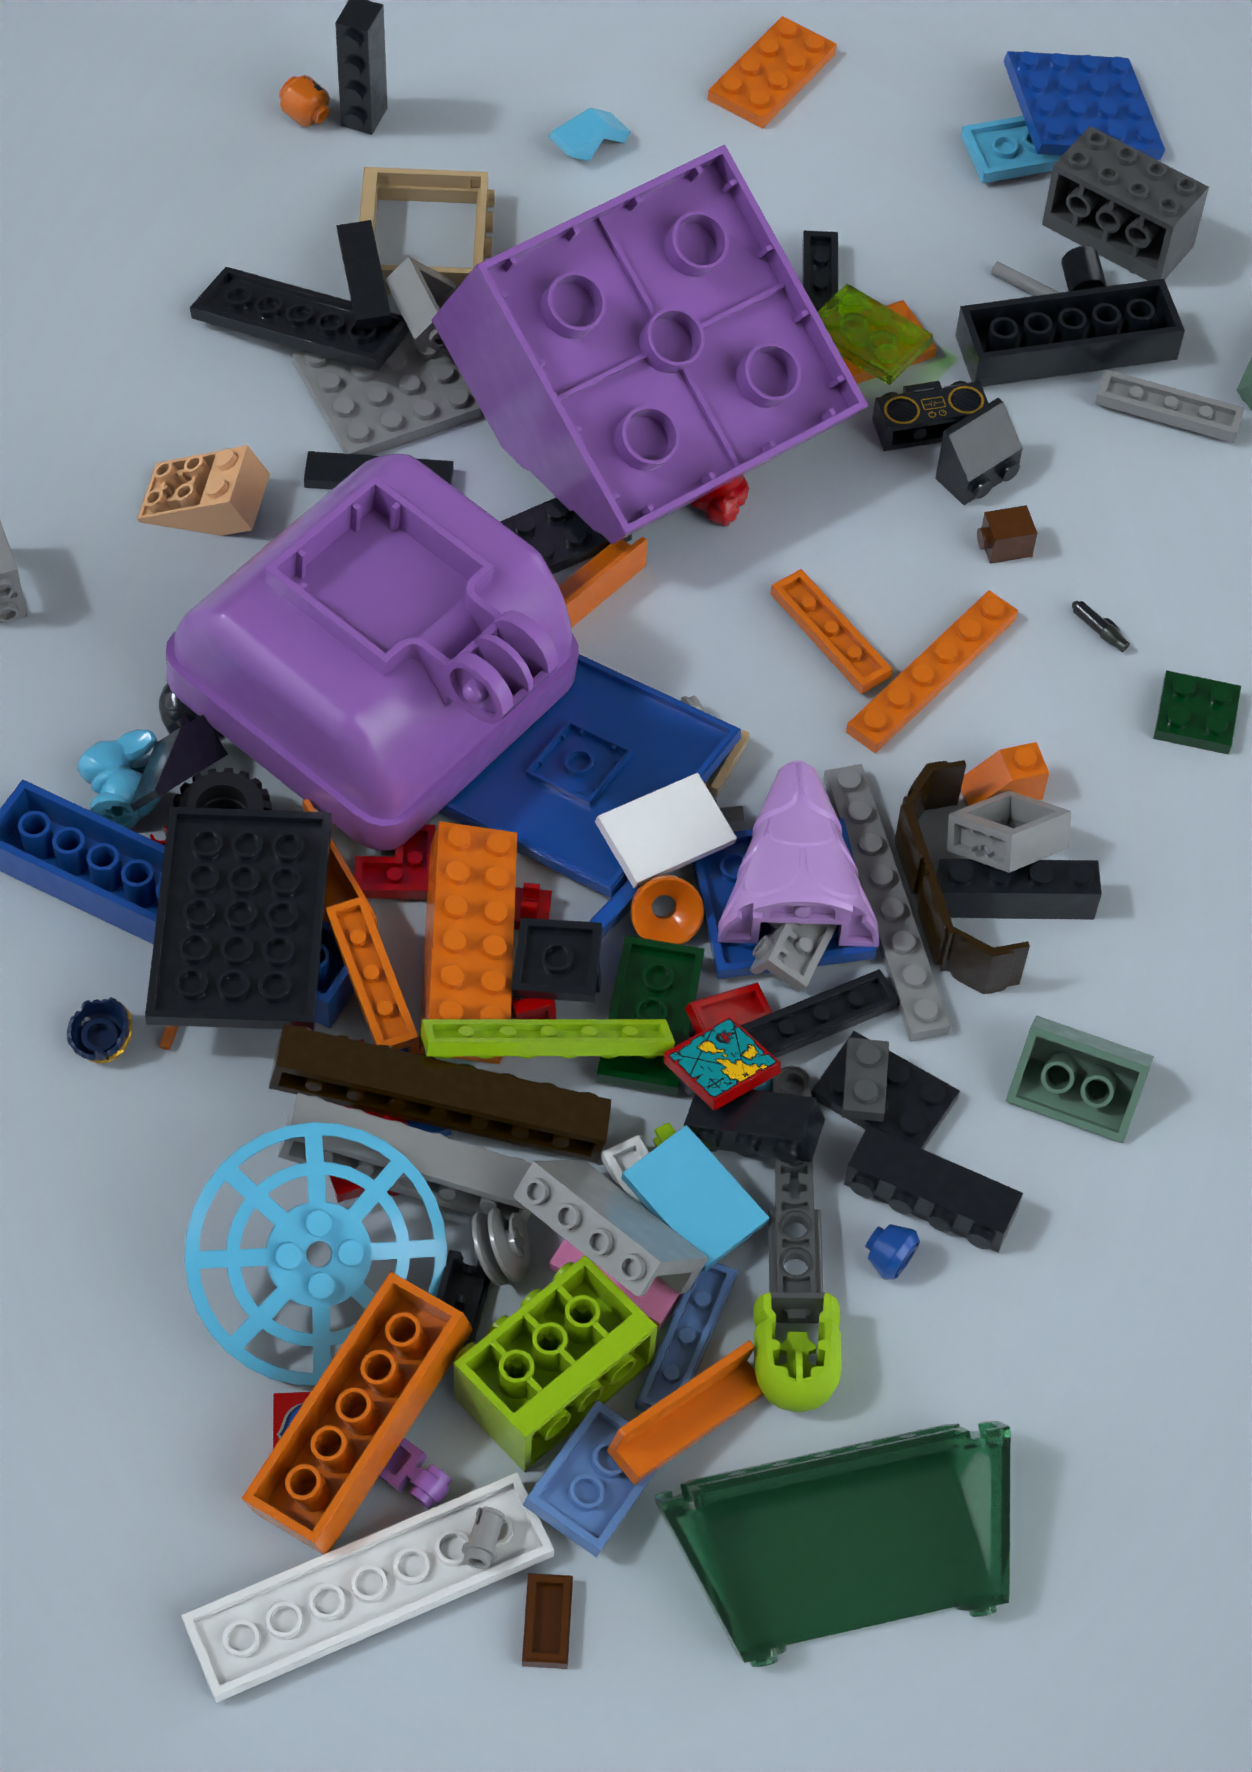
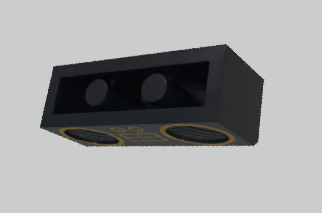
M939 381L903 386V393L888 392L881 397H875L872 421L883 451L942 442L944 430L987 405L988 401L979 381L969 383L957 381L950 386H944V388L941 387Z

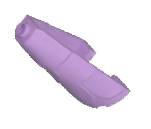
M803 761L789 762L778 770L754 824L753 838L739 867L736 883L718 924V942L757 944L761 922L839 925L838 946L879 947L877 919L858 878V869L842 837V826L815 768Z

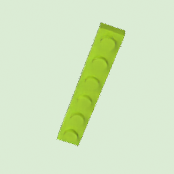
M422 1019L420 1033L426 1057L449 1059L454 1056H477L483 1059H490L495 1056H518L525 1059L536 1056H559L568 1059L577 1056H600L603 1058L641 1056L644 1058H655L663 1056V1053L673 1048L675 1044L666 1019Z

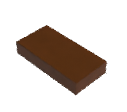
M528 1573L522 1667L568 1669L573 1576Z

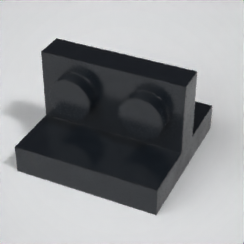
M521 918L511 989L512 996L517 998L595 1002V993H600L601 987L599 958L603 932L602 923Z

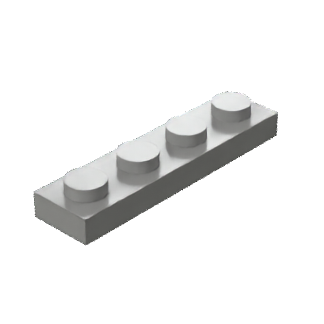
M1106 369L1095 403L1232 443L1235 441L1245 409L1244 407Z

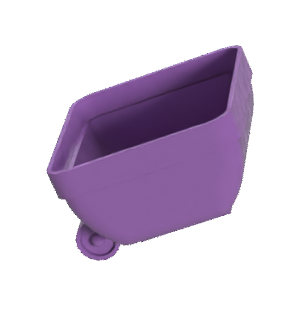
M385 454L368 460L359 466L185 614L176 631L167 641L166 679L171 691L182 703L197 715H204L212 727L303 800L308 798L318 812H331L332 823L353 840L367 848L383 851L394 850L405 844L569 691L575 679L579 645L574 634L571 632L568 609L560 588L542 555L534 547L413 456L408 454Z

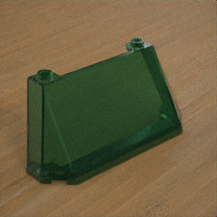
M985 1421L978 1424L979 1431H969L960 1427L959 1423L939 1425L692 1479L680 1484L682 1493L673 1497L672 1491H664L655 1495V1503L736 1655L744 1663L750 1662L752 1667L768 1666L778 1662L777 1655L784 1653L787 1650V1645L952 1607L958 1610L969 1611L972 1617L987 1616L997 1612V1605L1009 1603L1010 1426L1000 1421Z

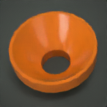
M661 875L649 879L638 888L631 902L630 913L632 924L641 938L682 945L689 941L699 930L704 916V906L702 898L691 883L674 875ZM662 895L672 897L674 899V908L670 914L657 916L653 913L652 904L657 897Z

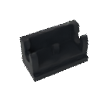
M449 1250L437 1298L463 1312L473 1328L470 1336L462 1346L463 1348L467 1344L475 1343L491 1280L484 1272L479 1259L475 1266L468 1265L463 1262L464 1257L461 1252Z

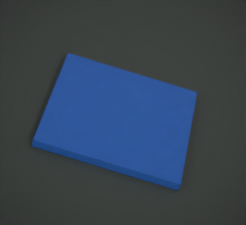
M579 654L574 683L569 691L438 813L462 825L516 832L518 853L612 898L628 878L595 823L597 816L696 773H699L703 782L706 783L742 738L741 729Z

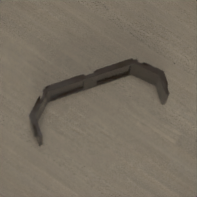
M962 760L950 763L947 761L927 763L911 785L908 795L903 798L895 834L896 849L910 891L916 895L918 915L935 965L939 964L941 971H949L956 980L981 994L999 992L1008 986L1020 984L1030 945L1026 941L993 948L953 926L918 820L926 810L958 805L966 762Z

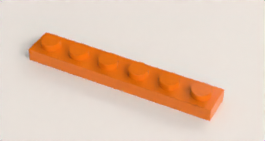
M988 590L847 723L846 733L876 754L1017 619L1018 610Z

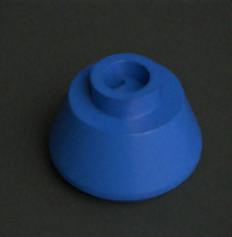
M889 1224L885 1229L878 1226L865 1245V1248L870 1250L868 1260L882 1279L895 1280L912 1259L920 1244V1239L917 1231L914 1229Z

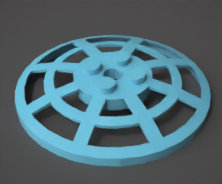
M311 1122L285 1126L262 1134L239 1147L219 1165L204 1185L192 1209L186 1232L184 1262L187 1285L195 1309L208 1332L228 1354L247 1368L270 1379L294 1385L315 1386L331 1362V1346L344 1343L356 1325L355 1323L350 1327L331 1332L330 1306L341 1303L352 1296L362 1307L367 1308L375 1296V1293L364 1284L370 1270L371 1261L397 1259L394 1273L406 1280L410 1258L434 1257V1272L428 1293L437 1297L443 1271L446 1267L447 1242L444 1221L436 1198L422 1174L406 1156L386 1141L366 1131L341 1124ZM322 1136H335L359 1142L380 1152L390 1162L374 1180L352 1167L324 1162ZM304 1137L306 1163L296 1164L279 1170L264 1179L259 1185H256L238 1169L248 1158L268 1146L291 1138ZM403 1173L414 1184L426 1206L432 1224L434 1239L409 1241L403 1216L392 1197L387 1193ZM325 1175L346 1179L359 1185L365 1191L349 1209L332 1202H326ZM307 1176L308 1202L297 1205L286 1212L268 1195L272 1190L288 1181ZM226 1181L245 1198L231 1223L226 1250L199 1251L200 1235L206 1213L217 1191ZM377 1203L383 1207L390 1219L396 1241L371 1243L368 1232L361 1221ZM256 1208L274 1224L269 1233L266 1248L240 1249L244 1227L251 1213ZM316 1241L326 1243L331 1251L329 1261L321 1267L312 1266L306 1257L308 1247ZM241 1267H267L269 1276L276 1289L260 1306L254 1302L246 1288ZM227 1268L233 1293L242 1309L249 1316L231 1336L221 1326L209 1306L201 1281L200 1269ZM289 1300L312 1307L313 1333L289 1329L275 1322L272 1318ZM262 1329L285 1342L313 1347V1373L296 1372L276 1367L255 1357L244 1347Z

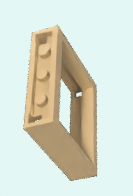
M364 167L359 222L371 220L374 236L376 232L378 200L477 204L473 268L483 262L485 258H491L492 237H486V233H493V212L488 211V207L494 208L495 190L488 189V172ZM381 265L383 279L385 280L399 265ZM427 266L454 280L457 287L473 270V268ZM384 281L385 288H386V293H387V295H391V293H390V291H389V289H388V287H387V285H386V283H385V281Z

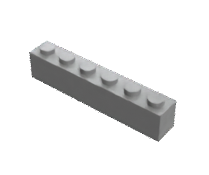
M298 1093L285 1126L311 1122L341 1124L366 1131L386 1141L406 1156L422 1174L434 1194L437 1204L470 1215L482 1211L487 1218L492 1208H498L503 1212L508 1226L512 1213L519 1212L524 1224H526L532 1213L514 1198L516 1189L532 1164L522 1158L509 1157L489 1151L482 1146L456 1141L439 1133L426 1132L407 1126L399 1121H390L367 1114L359 1109H350L330 1103L316 1096ZM322 1136L324 1162L352 1167L368 1175L373 1180L390 1162L380 1152L359 1142L335 1136ZM304 1137L282 1141L278 1157L299 1164L306 1163ZM404 1173L389 1189L390 1191L422 1200L414 1184Z

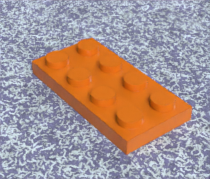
M782 16L708 90L707 100L763 129L836 54L837 44Z

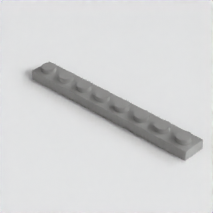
M858 764L825 770L823 780L837 817L844 818L855 865L858 869V877L878 922L879 950L892 989L900 1000L898 1008L909 1041L948 1035L951 1026L863 765Z

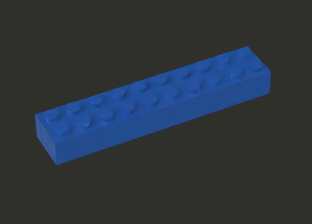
M22 779L0 808V871L154 944L165 846ZM324 921L315 1022L330 1029L355 991L330 924Z

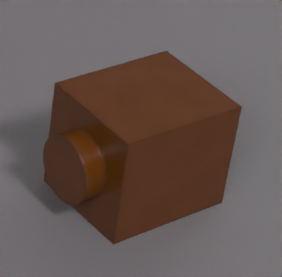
M1027 505L984 512L982 527L977 529V541L979 548L986 551L990 564L1033 556L1038 533Z

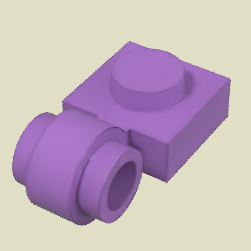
M403 1438L379 1475V1478L399 1493L410 1481L413 1487L409 1494L428 1509L434 1503L440 1504L450 1491L447 1486L452 1481L449 1476L433 1464H430L426 1470L423 1469L421 1466L428 1458L427 1455L405 1438Z

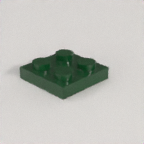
M1166 670L1153 739L1229 755L1232 747L1241 686Z

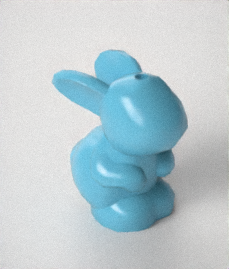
M136 729L125 733L117 740L99 741L81 755L77 770L81 777L92 785L93 791L98 793L90 803V811L131 829L138 820L149 814L159 802L161 796L136 811H133L130 806L143 775L140 771L145 770L150 755H147V753L151 751L157 742V738L152 731Z

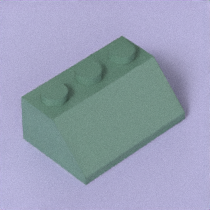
M1036 1015L1030 1027L1005 1101L1124 1143L1154 1056Z

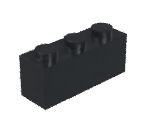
M752 1089L715 1111L695 1093L684 1126L687 1125L710 1152L724 1150L736 1152L741 1156L750 1158L757 1155L775 1157L786 1163H793L796 1160L812 1162L825 1118L815 1097Z

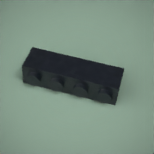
M348 0L335 22L341 126L373 135L388 108L384 5L369 0Z
M939 859L936 872L950 918L1094 920L1102 895L1098 860H1039L1008 873L971 859Z
M867 1126L848 1163L844 1185L850 1187L859 1196L878 1199L889 1204L893 1210L900 1214H912L928 1221L933 1228L939 1231L953 1232L966 1238L977 1248L991 1249L998 1253L1018 1212L1023 1192L871 1126Z

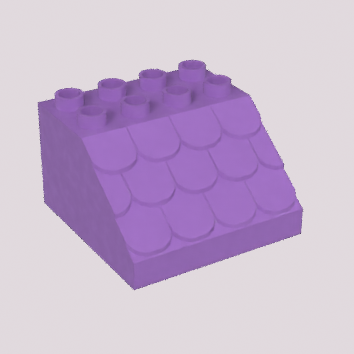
M725 144L477 264L431 319L501 447L522 468L530 471L570 511L574 510L594 531L602 534L611 544L624 539L851 419L869 406Z

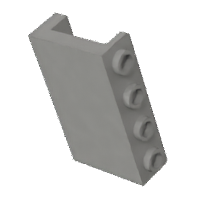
M585 1160L533 1161L514 1193V1198L636 1296H644L657 1276L679 1294L688 1293L709 1258Z

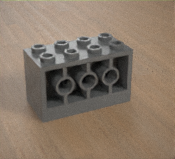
M1089 126L1053 165L1042 225L1081 246L1093 247L1097 250L1098 255L1129 271L1134 268V274L1148 281L1165 280L1194 247L1209 186Z

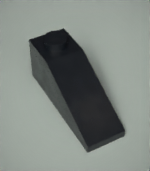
M204 715L191 722L184 716L166 727L169 735L155 743L130 803L133 811L138 810L228 755Z

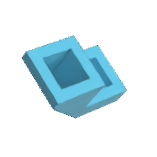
M589 108L553 130L549 138L569 157L590 161L603 139L625 143L631 131L611 112Z

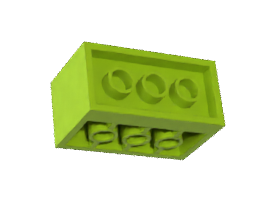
M584 1255L576 1263L568 1262L563 1265L555 1274L553 1281L543 1290L537 1288L530 1292L522 1301L521 1308L510 1317L504 1315L497 1319L489 1328L488 1335L477 1344L471 1342L458 1352L453 1363L454 1399L525 1472L573 1432L597 1400L602 1404H606L652 1364L655 1355L657 1325L591 1259Z

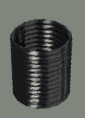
M1079 246L1071 249L1063 256L1061 264L1068 291L1107 286L1098 252L1093 247Z

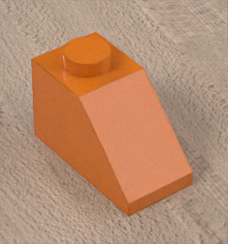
M1037 742L1000 749L966 773L961 787V795L966 807L1008 790L1042 800L1049 777V770Z

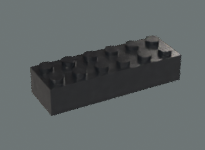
M1157 279L960 306L955 336L971 382L979 381L983 387L1177 360L1185 329L1165 280Z

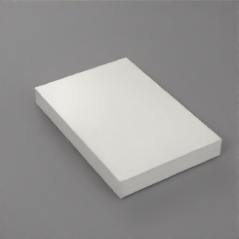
M699 773L597 816L595 820L597 827L633 888L641 886L653 877L668 874L733 845L737 840L736 835Z

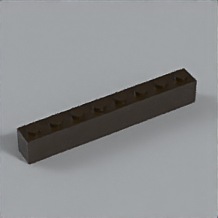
M287 1024L283 1025L277 1044L268 1087L296 1095L301 1093L307 1096H316L331 1103L594 1163L597 1162L607 1141L612 1099L599 1097L591 1092H577L557 1087L552 1083H538L517 1078L509 1073L499 1074L478 1069L470 1064H456L434 1057H426V1054L417 1055L395 1050L388 1045H374L353 1040L351 1037L344 1035L335 1036L313 1031L305 1026Z

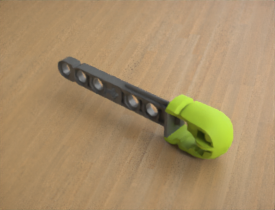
M786 1066L781 1069L780 1074L774 1077L773 1092L791 1094L783 1091L781 1084L787 1080H796L803 1085V1089L793 1095L811 1097V1080L809 1074L804 1069L798 1066ZM774 1157L775 1209L768 1210L770 1218L768 1221L769 1292L758 1297L753 1306V1320L756 1327L754 1332V1369L758 1385L769 1402L783 1410L805 1412L817 1409L826 1403L840 1382L842 1370L841 1333L838 1327L840 1324V1306L836 1297L823 1292L821 1210L814 1209L813 1159L812 1162L803 1161L793 1165L782 1162ZM790 1178H798L799 1198L794 1199L790 1197ZM797 1222L804 1225L807 1232L801 1237L794 1238L786 1235L783 1228L789 1223ZM797 1259L805 1262L808 1269L801 1275H792L784 1269V1265L790 1260ZM776 1323H819L816 1365L809 1363V1355L816 1354V1345L808 1339V1333L787 1332V1339L780 1344L778 1340H775ZM779 1353L787 1355V1363L779 1365Z

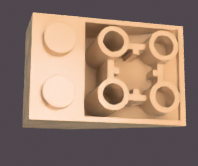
M248 445L156 463L137 519L140 523L220 536L251 531L256 521L270 473Z

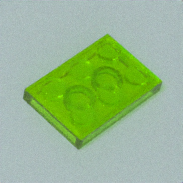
M848 283L817 312L841 356L888 385H891L932 344L933 334Z

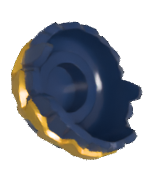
M109 997L108 1000L84 1001L81 1005V1011H76L74 1016L70 1018L67 1028L68 1044L76 1054L90 1062H111L126 1050L131 1040L133 1027L131 1013L120 1001Z

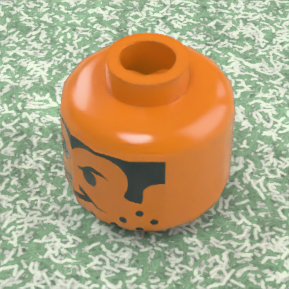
M307 75L291 77L284 83L279 92L281 110L300 126L308 127L314 123L320 124L327 118L330 112L328 107L330 100L328 91Z

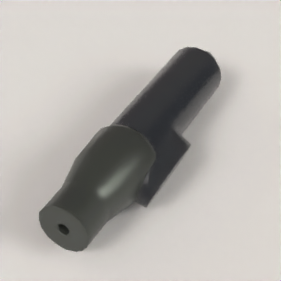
M1074 601L1072 603L1073 613L1098 633L1104 641L1121 652H1124L1129 647L1130 643L1121 635L1119 628L1112 620L1102 618L1084 601Z

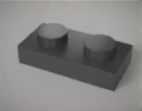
M848 1037L841 1118L883 1122L886 1102L889 1041Z

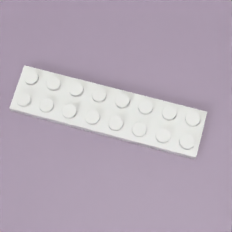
M518 1472L182 1614L183 1624L215 1702L218 1703L554 1557V1548L539 1517L523 1506L528 1493ZM484 1506L492 1507L505 1515L495 1547L498 1556L488 1569H477L464 1562V1554L461 1549L464 1543L469 1542L477 1509L479 1507L483 1509Z

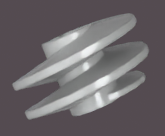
M492 1208L489 1211L488 1218L482 1211L476 1212L472 1219L474 1248L477 1259H479L487 1277L495 1285L499 1286L508 1284L510 1281L519 1282L524 1280L529 1272L530 1245L527 1229L519 1212L512 1213L509 1219V1226L503 1212L498 1208Z

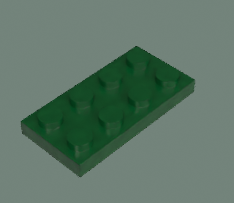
M625 935L608 1019H666L675 1041L674 1047L688 1040L691 1021L685 1008L690 1002L696 1001L705 949ZM641 1056L600 1057L596 1082L678 1096L680 1081L676 1074L664 1064V1056H657L655 1058H644Z

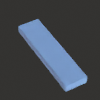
M716 1263L706 1272L701 1270L688 1293L681 1294L637 1397L635 1409L642 1412L646 1411L696 1376L736 1281L738 1270Z

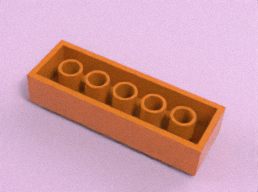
M439 821L430 846L420 1033L422 1019H511L517 859L516 832ZM420 1034L419 1054H426ZM454 1056L452 1058L500 1064L503 1056H495L490 1059H483L477 1056Z
M390 1271L241 1499L254 1513L322 1555L330 1552L473 1331L465 1314Z

